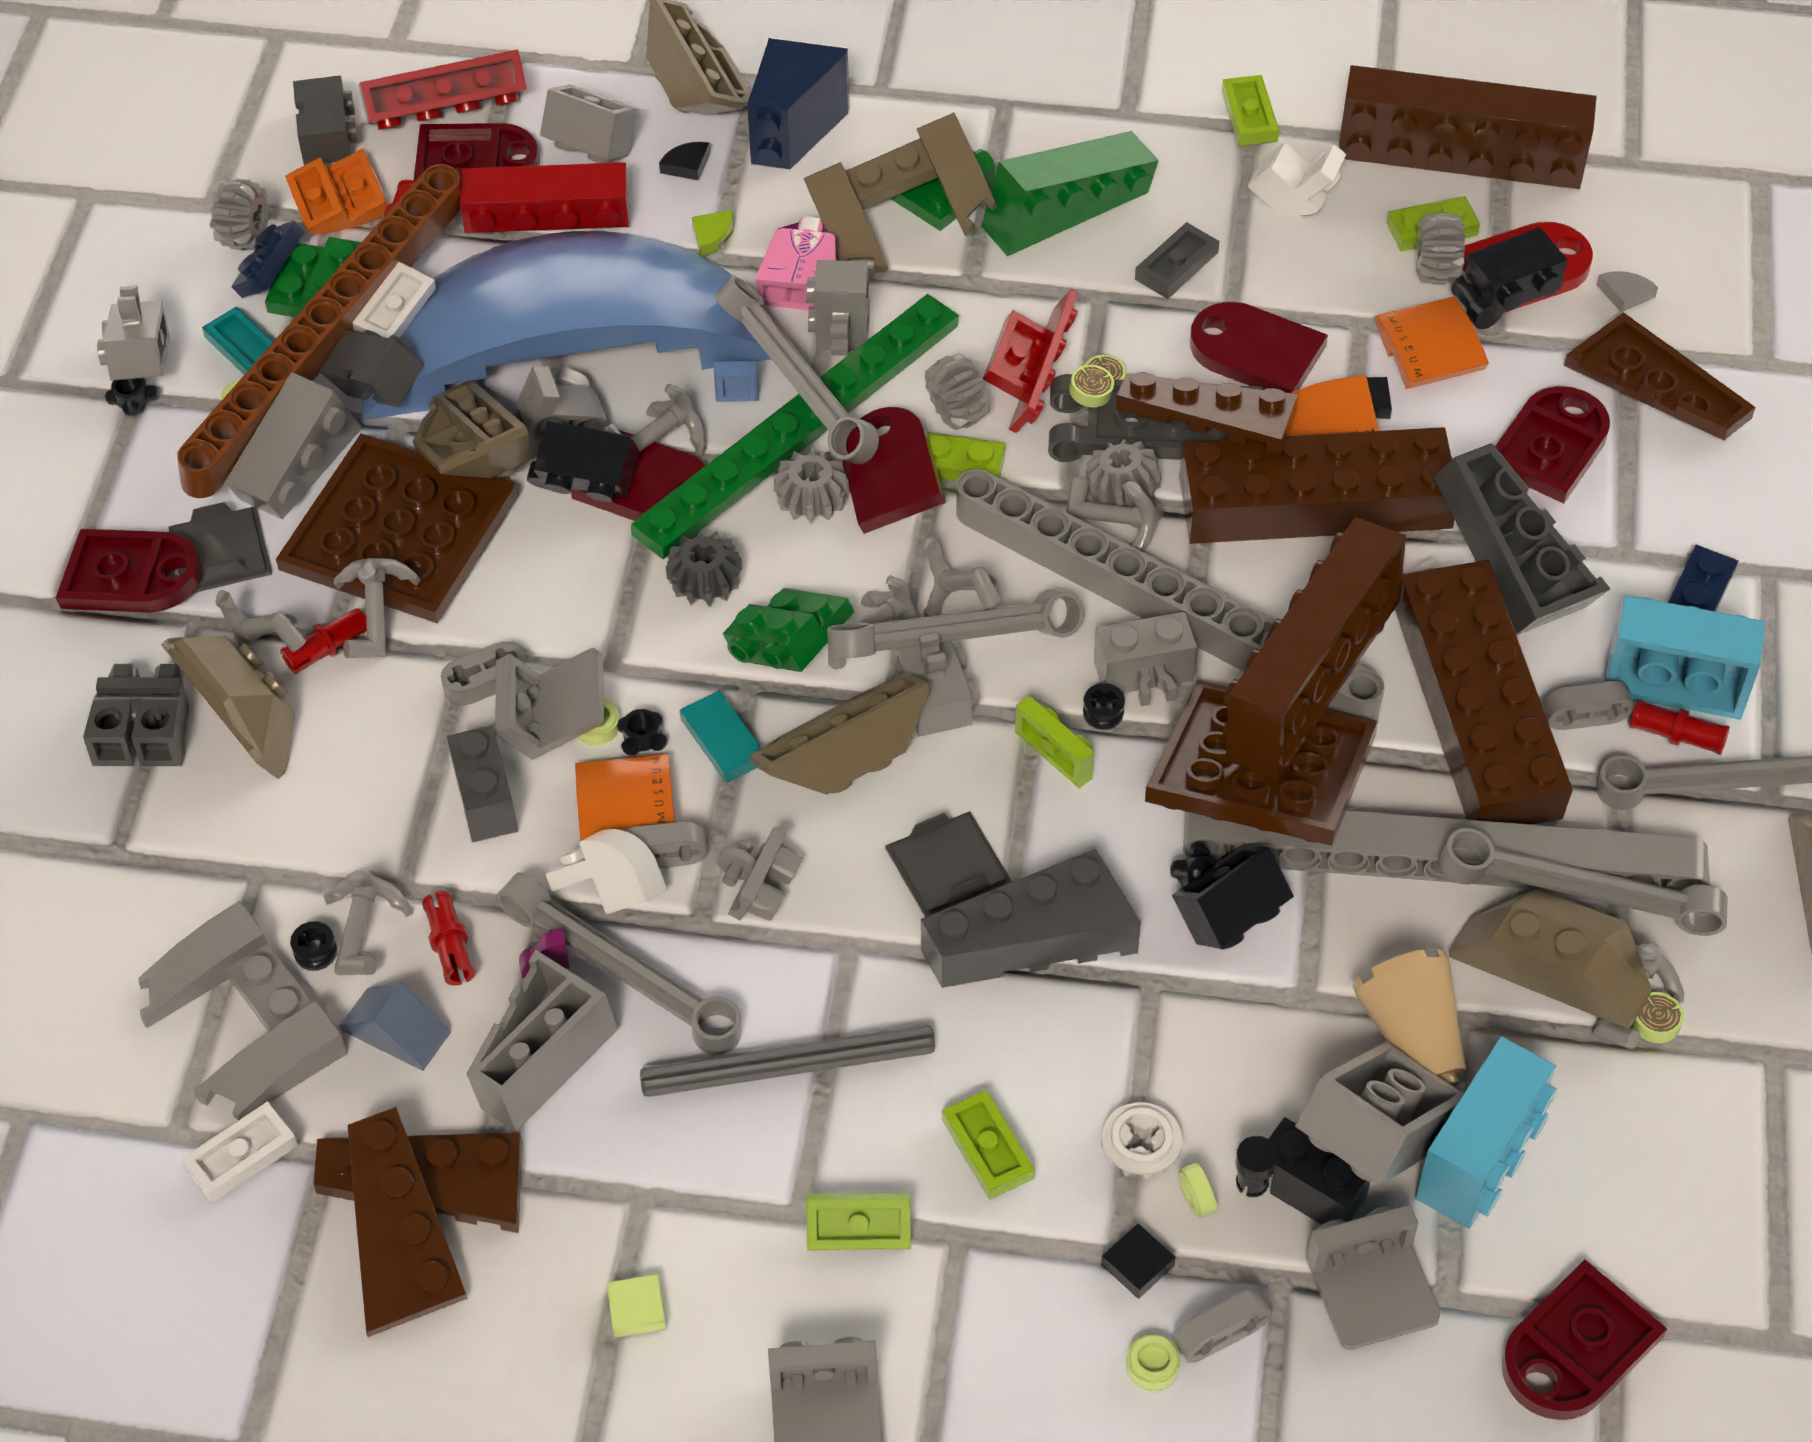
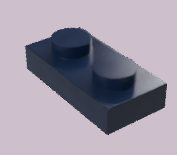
M293 220L280 226L270 225L260 233L257 238L259 243L257 248L241 262L238 267L240 273L231 286L241 298L269 289L305 233L304 230Z
M1696 545L1668 603L1694 606L1716 612L1736 571L1739 560Z

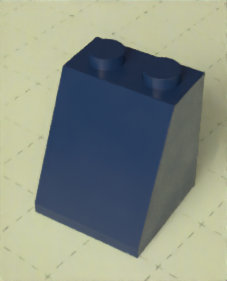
M768 39L747 103L751 164L791 169L848 114L850 109L848 48Z

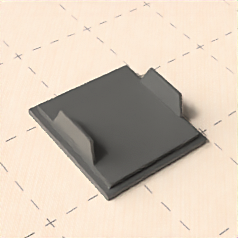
M224 502L193 509L190 522L168 526L169 532L181 535L191 542L201 562V579L193 593L272 575L255 506L232 511ZM178 568L179 576L185 572L186 568Z
M971 812L949 819L943 813L916 824L910 836L885 846L887 853L924 917L1012 882Z

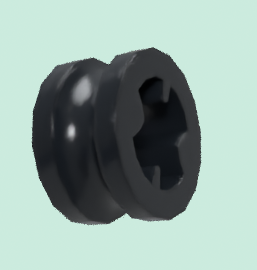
M1101 683L1091 686L1085 692L1083 698V717L1088 725L1095 729L1108 730L1122 722L1125 698L1118 687L1112 684ZM1098 703L1103 707L1096 709V704ZM1111 704V705H1112V709L1109 710L1108 708H1106V707H1104V706H1107V705Z
M310 921L301 924L291 935L290 945L296 963L301 968L308 971H319L327 968L335 960L338 948L332 929L326 924L319 921ZM319 940V950L309 952L308 943Z

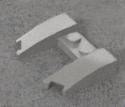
M240 900L205 922L177 943L138 978L141 989L149 988L150 1006L140 1009L141 1020L146 1028L230 979L268 1032L240 1051L193 1090L198 1101L208 1106L216 1094L236 1102L232 1114L237 1120L242 1119L267 1101L268 1103L347 1055L341 1033L316 1000L312 1002L268 944L263 930Z

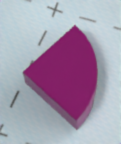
M557 929L539 937L540 943L529 951L525 948L519 957L522 978L526 977L531 968L529 960L535 950L565 969H570L563 929Z

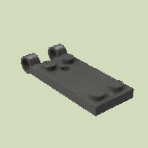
M1071 374L1059 375L1050 384V405L1054 410L1061 413H1074L1083 407L1070 394H1064L1070 393ZM1114 379V388L1109 402L1100 407H1088V427L1061 423L1050 429L1048 453L1056 461L1073 462L1082 455H1093L1094 450H1106L1107 442L1117 445L1126 439L1130 445L1142 441L1145 448L1154 450V454L1158 459L1181 460L1182 442L1229 439V433L1209 429L1206 434L1189 430V426L1183 420L1175 419L1166 424L1117 410V393L1123 380ZM1240 386L1243 388L1262 390V387L1258 386ZM1135 418L1139 422L1131 423L1125 421V419Z

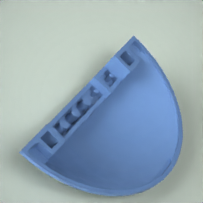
M608 231L549 233L495 246L459 262L433 278L435 279L436 290L400 336L401 339L412 346L411 354L424 364L398 407L377 403L372 399L374 395L372 393L368 400L362 399L363 420L428 411L430 410L429 404L433 396L446 391L445 384L486 379V366L656 342L658 353L697 347L702 370L714 368V362H758L771 360V358L743 323L729 315L717 302L715 295L732 275L705 257L668 242L629 233Z

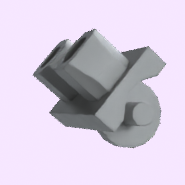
M773 827L755 858L751 855L754 846L748 841H741L738 848L725 847L721 850L717 863L725 872L722 879L723 883L734 887L738 879L744 880L728 915L741 921L747 911L769 921L775 916L785 897V893L763 881L768 874L789 885L803 859L793 850L782 845L787 833Z

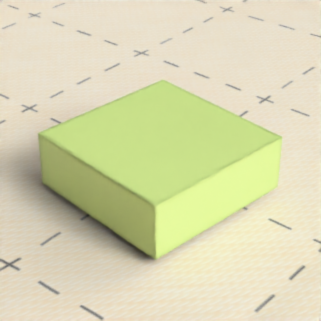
M658 1274L606 1282L614 1338L666 1329Z

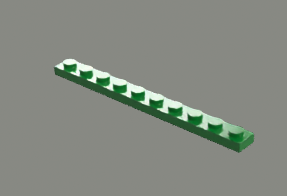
M927 293L819 378L847 413H849L958 327L959 315ZM800 394L796 395L631 523V535L660 558H666L670 547L679 546L681 535L688 538L694 536L698 529L700 531L780 467V461H789L794 451L799 453L828 429Z

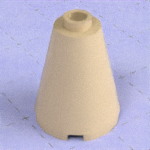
M1436 948L1437 957L1428 958L1425 949L1412 951L1393 957L1370 968L1374 977L1364 984L1361 977H1357L1352 985L1356 997L1386 1041L1453 1087H1457L1460 1084L1458 1077L1465 1073L1466 1068L1451 966L1447 953L1443 949Z

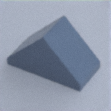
M402 983L367 988L339 1025L341 1031L422 1071L425 1070L450 1035L449 1027Z

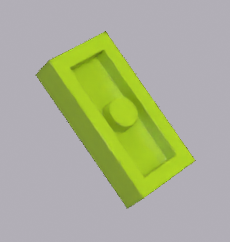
M1262 75L1223 79L1222 94L1238 146L1278 142L1279 128Z
M1466 196L1388 211L1386 223L1400 252L1416 249L1418 224L1425 214L1435 215V212H1445L1448 215H1459L1464 224L1465 238L1478 236L1480 223Z
M927 432L939 479L957 481L962 473L971 469H981L1000 478L1005 458L1006 443Z
M1030 695L1016 705L1015 733L1077 788L1080 789L1093 779L1094 751L1090 743L1082 735H1075L1061 723L1059 717L1051 708L1043 707Z
M987 1089L942 1110L943 1123L989 1200L1034 1179L1035 1169Z
M910 1193L807 1194V1250L911 1249Z

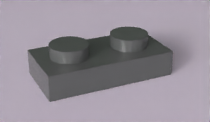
M1186 222L1135 268V280L1168 299L1218 254L1220 241Z

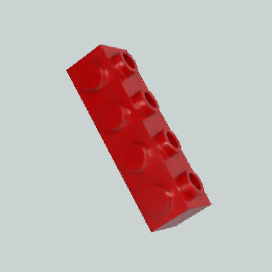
M517 49L363 81L359 83V90L368 125L377 123L378 130L401 126L400 118L416 115L417 121L420 122L441 117L440 109L455 106L458 114L480 109L479 101L494 98L496 105L519 101L517 93L527 90Z
M626 162L461 168L460 209L464 232L481 233L629 227V185Z

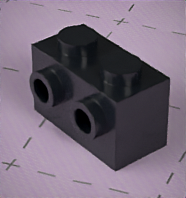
M1243 844L1175 892L1172 897L1195 943L1225 950L1239 944L1245 937L1243 933L1256 924L1267 922L1280 913L1279 907L1292 899L1294 895L1270 847Z

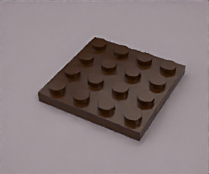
M360 433L277 556L278 570L338 590L334 585V578L350 563L367 558L395 559L413 570L421 581L416 586L409 580H399L396 576L385 574V582H383L384 606L438 623L518 496L517 484L495 476L492 478L440 474L419 452ZM358 577L352 583H346L339 589V591L365 599V584Z
M1197 680L1148 781L1145 802L1161 805L1172 810H1182L1207 816L1214 820L1229 821L1254 827L1261 831H1271L1301 838L1308 842L1332 846L1374 742L1378 721L1326 709L1280 778L1275 780L1226 760L1227 740L1223 739L1222 733L1228 718V707L1224 706V696L1228 687Z

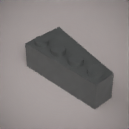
M1492 443L1454 457L1433 477L1475 561L1489 560L1516 635L1586 608L1611 589L1601 576L1596 579L1582 562L1586 558L1576 545L1573 544L1570 547L1553 525L1556 523L1554 518L1546 508L1541 510L1527 494L1529 490L1527 485Z
M1095 848L922 918L921 951L939 984L944 988L1004 977L1006 971L1029 968L1030 972L1049 969V964L1074 959H1077L1078 964L1097 961L1098 955L1114 952H1120V956L1137 954L1141 922Z

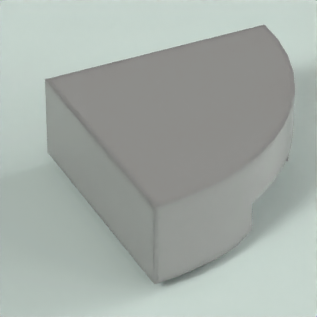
M1623 271L1601 274L1597 282V286L1621 312L1655 298L1658 286L1649 279L1638 274Z

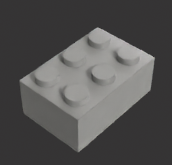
M1386 1041L1322 1075L1295 1127L1308 1135L1310 1142L1314 1146L1325 1152L1334 1153L1351 1165L1352 1171L1357 1176L1366 1181L1382 1185L1426 1157L1428 1149L1464 1093Z

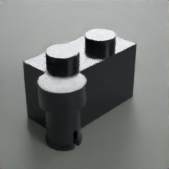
M1541 227L1468 254L1465 268L1466 277L1464 278L1462 275L1452 284L1451 292L1467 309L1466 313L1475 327L1481 330L1487 329L1502 317L1504 311L1514 310L1521 304L1542 296H1550L1557 290H1560L1568 260Z
M547 420L545 429L542 432L543 437L537 459L530 464L527 482L536 487L560 494H569L571 489L587 492L588 497L602 502H612L613 497L627 500L640 452L632 436Z
M1286 1117L1282 1119L1269 1139L1262 1136H1251L1245 1138L1239 1144L1235 1158V1165L1238 1171L1236 1186L1241 1193L1244 1191L1245 1186H1247V1197L1256 1198L1262 1196L1269 1187V1178L1273 1175L1270 1194L1321 1225L1337 1219L1344 1220L1345 1222L1351 1221L1367 1198L1370 1182L1357 1176L1352 1171L1351 1165L1334 1153L1325 1152L1314 1146L1310 1142L1309 1136L1296 1128V1123Z

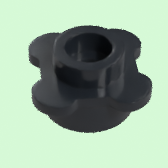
M144 378L113 380L111 390L106 392L105 399L109 405H117L122 408L125 415L132 416L138 414L147 401L154 400L158 392L155 386L146 385Z
M637 709L622 717L617 724L618 731L623 733L624 741L621 744L622 751L627 755H636L639 751H648L650 749L660 751L665 748L667 737L661 733L660 728L663 724L662 716L657 712L647 709Z
M1195 845L1191 849V853L1184 859H1176L1172 862L1170 874L1178 880L1181 887H1184L1195 879L1193 877L1195 869L1198 870L1197 878L1217 862L1212 857H1209L1210 851L1207 847Z

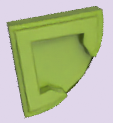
M732 210L691 217L693 232L701 256L719 249V244L727 236L731 235L733 231Z

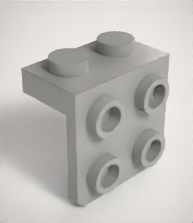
M590 648L541 675L510 653L496 660L495 735L533 760L598 727L604 719L602 653L595 648Z
M1411 1205L1396 1209L1391 1206L1380 1207L1368 1213L1366 1217L1348 1222L1341 1219L1332 1220L1324 1223L1317 1230L1312 1231L1306 1261L1339 1343L1345 1349L1353 1350L1432 1328L1439 1322V1308L1412 1247L1418 1227V1220Z
M844 1337L834 1341L833 1344L810 1345L803 1341H791L782 1344L779 1348L768 1349L774 1442H883L875 1340L863 1341L857 1337Z

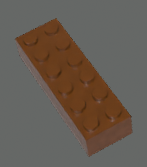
M1351 65L1338 148L1346 154L1344 159L1580 189L1594 130L1597 96Z
M1445 427L1287 436L1281 455L1266 451L1267 443L1250 439L1247 445L1232 442L1229 439L1182 442L1179 479L1189 544L1336 536L1338 532L1344 533L1355 517L1396 532L1453 529L1455 519L1433 478L1452 460Z
M1357 517L1353 519L1344 533L1338 532L1336 534L1328 556L1324 561L1318 560L1306 587L1303 590L1298 589L1294 593L1286 615L1282 620L1276 619L1273 622L1266 643L1261 650L1255 649L1251 653L1246 670L1239 680L1233 679L1226 690L1224 706L1228 707V718L1224 725L1222 736L1223 739L1227 740V761L1275 780L1280 778L1400 602L1406 542L1405 534Z
M1489 560L1404 573L1402 575L1400 602L1396 606L1395 612L1466 819L1530 825L1563 819L1573 789Z

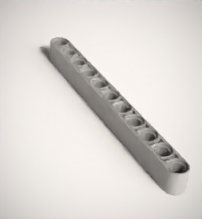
M971 469L962 473L957 480L956 516L962 524L1142 619L1185 612L1196 646L1243 672L1246 670L1251 653L1255 649L1261 650L1266 643L1269 630L1275 621L1274 619L987 471ZM1358 663L1327 709L1378 720L1384 694V681L1376 672Z
M1346 810L1331 846L1308 842L1301 838L1271 831H1261L1254 827L1229 821L1214 820L1207 816L1185 811L1184 855L1188 856L1195 845H1203L1209 849V857L1215 859L1217 863L1243 844L1270 847L1280 869L1456 883L1442 872L1439 865V855L1449 836L1454 831L1461 828H1472L1485 834L1492 842L1494 848L1678 891L1693 885H1710L1708 846L1704 841L1693 837ZM1461 847L1452 848L1455 856L1463 863L1468 865L1481 864L1479 858L1472 851ZM1484 875L1479 882L1474 883L1477 885L1549 890Z

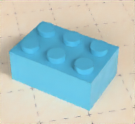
M1625 595L1609 648L1604 682H1624L1628 686L1631 697L1634 700L1640 699L1644 702L1741 720L1761 665L1766 621L1747 618L1742 615H1730L1704 610L1694 606L1666 603L1646 597Z
M1501 1036L1428 1149L1415 1199L1468 1229L1471 1228L1479 1213L1488 1217L1501 1195L1502 1189L1499 1187L1505 1176L1510 1178L1514 1176L1525 1156L1526 1151L1523 1148L1528 1139L1536 1140L1548 1119L1549 1113L1546 1111L1557 1092V1088L1550 1085L1556 1065Z

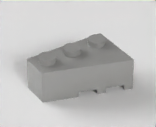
M291 372L224 483L241 501L283 520L363 427L335 391Z
M537 950L534 951L529 960L531 968L521 986H515L508 998L510 1006L500 1024L494 1023L466 1073L480 1108L515 1132L618 1030L604 992Z

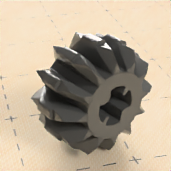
M698 529L695 538L690 539L681 535L679 546L670 547L667 566L665 567L666 577L669 583L672 584L676 597L686 596L690 605L702 599L710 607L713 598L718 597L727 601L730 594L729 590L738 589L742 559L739 556V552H736L732 539L721 541L717 531L709 537H704Z

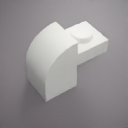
M1284 142L1260 161L1247 187L1274 209L1298 216L1310 215L1321 209L1330 189L1340 179L1342 173L1339 171V168L1346 154L1333 144L1311 162H1308Z
M618 829L602 830L580 841V849L560 856L562 865L545 873L552 891L593 879L605 914L647 902L667 890L657 861L648 846L635 835Z

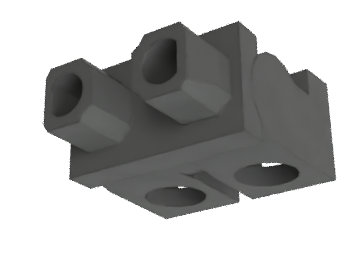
M114 664L108 677H98L97 694L94 696L83 735L92 766H134L136 753L140 766H182L184 751L181 743L183 733L185 732L189 703L179 666L177 664H160L155 668L154 677H140L138 668L132 664Z

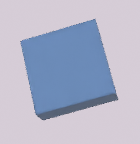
M757 361L714 362L716 402L759 401Z

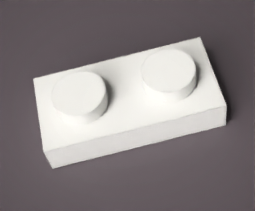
M398 262L352 322L353 330L360 333L370 330L384 338H389L391 335L400 338L436 290L435 279Z
M267 1101L181 1158L186 1171L210 1202L214 1203L297 1147L298 1143L295 1135Z

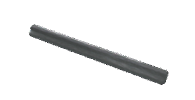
M925 1024L643 1067L640 1070L641 1089L644 1096L650 1097L931 1054L935 1051V1036L931 1025Z

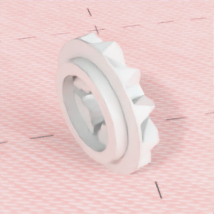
M1146 1102L1123 1105L1113 1111L1103 1125L1101 1147L1107 1155L1109 1165L1115 1164L1122 1169L1125 1177L1132 1173L1142 1175L1147 1180L1154 1173L1160 1171L1167 1173L1170 1166L1180 1157L1183 1142L1181 1128L1171 1113L1158 1105ZM1132 1133L1137 1134L1140 1138L1152 1137L1150 1142L1151 1152L1149 1150L1146 1151L1142 1146L1134 1149L1130 1148L1133 1141Z

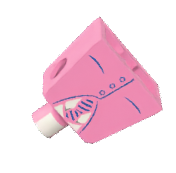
M806 216L800 219L798 230L788 228L776 230L756 275L757 292L763 298L764 306L809 310V307H815V303H807L808 277H815L817 260L837 261L835 236L832 233L823 232L824 225L820 219Z

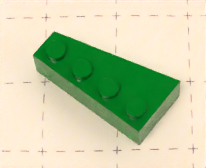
M1132 131L999 161L991 188V193L997 207L992 210L988 205L986 206L981 227L1005 255L1010 256L1148 193L1159 160Z

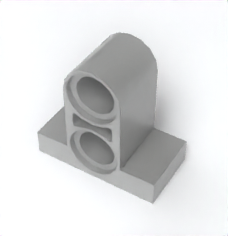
M532 366L512 412L526 426L529 433L530 459L534 458L539 447L547 420L601 431L609 425L598 395L593 388L555 384L549 366Z

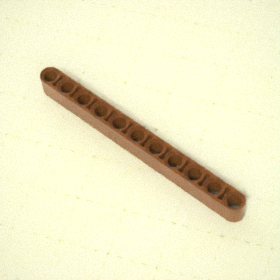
M436 164L427 168L180 447L177 454L180 483L187 495L194 498H206L215 494L223 486L291 372L313 381L319 375V371L345 330L354 331L352 322L396 264L401 262L412 267L460 210V176L457 170L445 164Z

